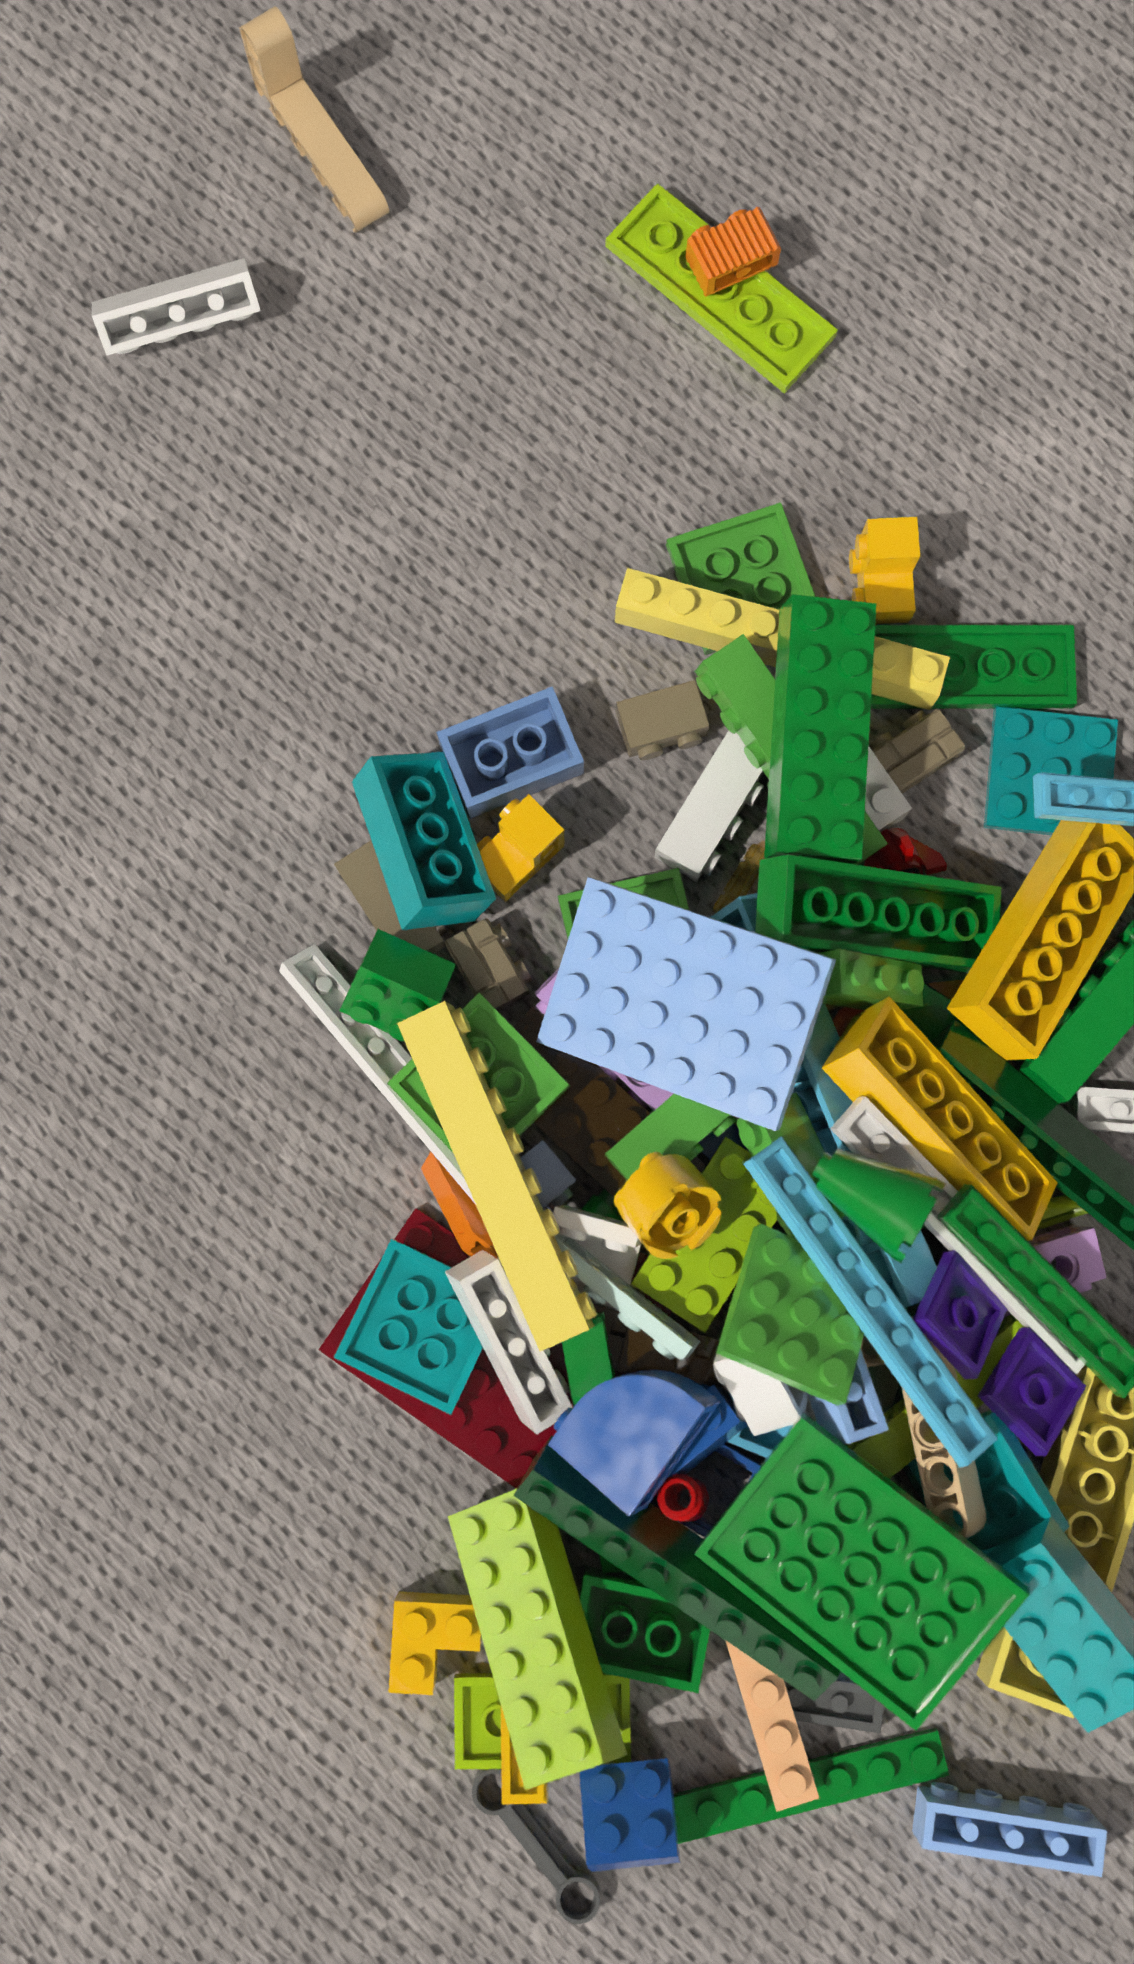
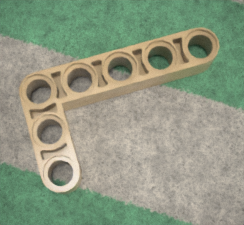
M274 6L239 27L252 78L259 95H265L271 105L269 109L281 127L284 125L287 127L292 136L290 140L301 156L306 155L312 163V172L323 187L327 185L334 196L332 201L343 217L348 216L355 226L352 230L357 233L389 213L388 204L380 188L303 79L294 38L280 10Z
M864 1334L861 1351L866 1366L885 1364ZM926 1337V1339L929 1341L931 1346L934 1348L936 1353L939 1355L941 1360L944 1362L946 1367L949 1369L951 1374L958 1382L956 1369ZM902 1388L926 1507L967 1539L979 1533L984 1528L986 1522V1511L975 1460L968 1466L959 1468ZM944 1463L952 1469L954 1475L953 1482L945 1476ZM953 1509L961 1515L963 1528L955 1522Z

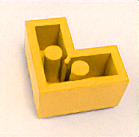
M917 517L867 519L862 533L856 535L855 549H850V574H857L858 588H853L852 601L876 603L875 624L909 623L916 611L913 570L920 558Z
M530 794L522 801L518 798L512 800L499 814L502 818L498 822L500 832L493 839L486 836L477 844L492 888L505 902L564 847V829Z
M398 1591L394 1600L388 1693L433 1695L437 1679L438 1649L480 1652L482 1636L470 1595Z

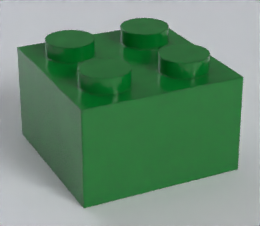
M377 929L339 1011L349 1015L359 1023L369 1024L389 1033L396 1040L405 1041L397 1023L439 1004L456 964L381 929Z

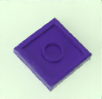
M955 1250L944 1252L913 1320L922 1333L965 1380L977 1379L1007 1308Z
M1030 1327L1019 1328L979 1392L978 1397L1036 1456H1046L1087 1386Z

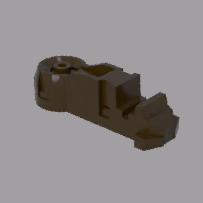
M593 1304L596 1313L604 1312L614 1370L626 1374L642 1370H662L682 1375L694 1382L707 1386H723L718 1381L713 1367L720 1340L688 1331L700 1343L691 1355L682 1362L676 1357L674 1360H671L654 1348L652 1344L654 1339L642 1329L636 1332L627 1327L618 1318L619 1311Z

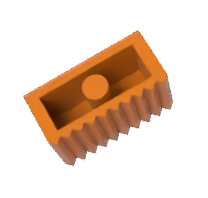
M760 207L749 211L741 209L729 216L725 223H720L718 226L713 227L705 225L694 231L687 240L686 260L693 270V274L696 276L704 296L707 297L778 265L781 247Z

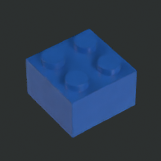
M668 1758L598 1765L579 1772L586 1866L591 1872L680 1863L671 1768Z

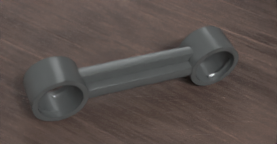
M479 1769L474 1777L472 1798L476 1807L485 1814L498 1815L556 1889V1907L564 1920L572 1924H584L593 1919L600 1907V1889L596 1879L590 1873L583 1870H575L524 1804H502V1801L494 1803L481 1797L478 1792L481 1780L489 1774L502 1775L501 1769ZM582 1882L593 1890L594 1897L588 1906L589 1908L577 1912L565 1906L562 1891L569 1884Z

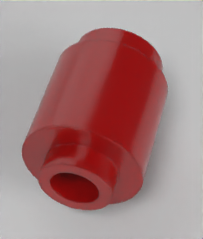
M676 1474L668 1477L658 1491V1504L661 1511L668 1518L675 1521L691 1522L699 1519L706 1512L709 1505V1494L707 1488L699 1479ZM689 1490L691 1501L686 1508L681 1504L680 1497L684 1491Z

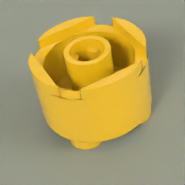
M652 1152L646 1155L640 1163V1168L631 1175L624 1187L614 1197L615 1206L619 1209L623 1220L653 1256L661 1259L678 1257L679 1255L675 1251L687 1245L691 1250L700 1246L716 1229L722 1213L718 1208V1200L721 1201V1198L717 1191L689 1159L677 1154L662 1155L660 1152Z

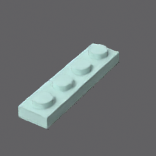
M561 1234L554 1235L561 1252L565 1250L570 1252L578 1270V1275L575 1276L586 1284L583 1289L591 1298L601 1304H605L606 1301L620 1312L618 1318L627 1327L636 1332L642 1329L654 1339L652 1343L654 1348L668 1359L674 1360L676 1357L682 1362L691 1355L700 1343L697 1338L572 1238Z

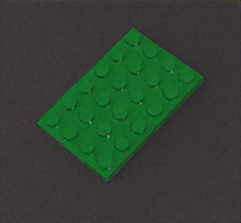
M804 1412L724 1512L694 1553L915 1731L918 1730L1029 1596L1028 1586L844 1445Z

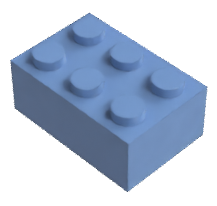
M553 686L437 732L440 747L445 754L453 779L470 819L509 804L515 798H524L528 794L532 795L584 774V760Z

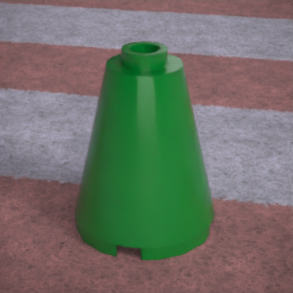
M837 1149L833 1156L825 1152L812 1176L819 1179L816 1189L890 1257L899 1263H902L906 1254L899 1251L900 1246L903 1243L911 1248L937 1201L936 1197L930 1195L932 1190L934 1189L942 1193L946 1186V1183L939 1179L842 1149Z

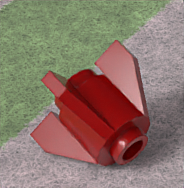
M891 828L881 831L880 833L888 844L868 857L864 863V866L920 875H923V869L926 875L947 870V863L941 853L910 837L907 831L902 828Z

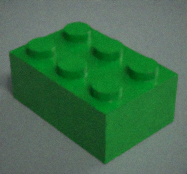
M584 1565L579 1598L602 1673L699 1693L710 1629L632 1576L619 1572L603 1574L600 1568Z

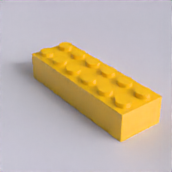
M1061 820L949 1003L947 1009L1004 1060L1037 1059L1134 893V838L1121 825Z
M890 997L853 1016L822 1066V1069L852 1102L858 1097L866 1096L957 1191L964 1184L972 1185L1027 1241L1032 1240L1058 1182Z

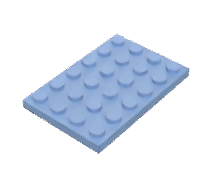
M588 877L536 1042L773 1131H778L781 1128L836 959Z

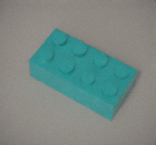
M444 752L370 756L353 779L352 785L401 929L409 930L474 922L496 900Z
M1049 1517L986 1554L1029 1587L1028 1598L1003 1627L1086 1732L1089 1733L1134 1710V1620L1053 1518Z

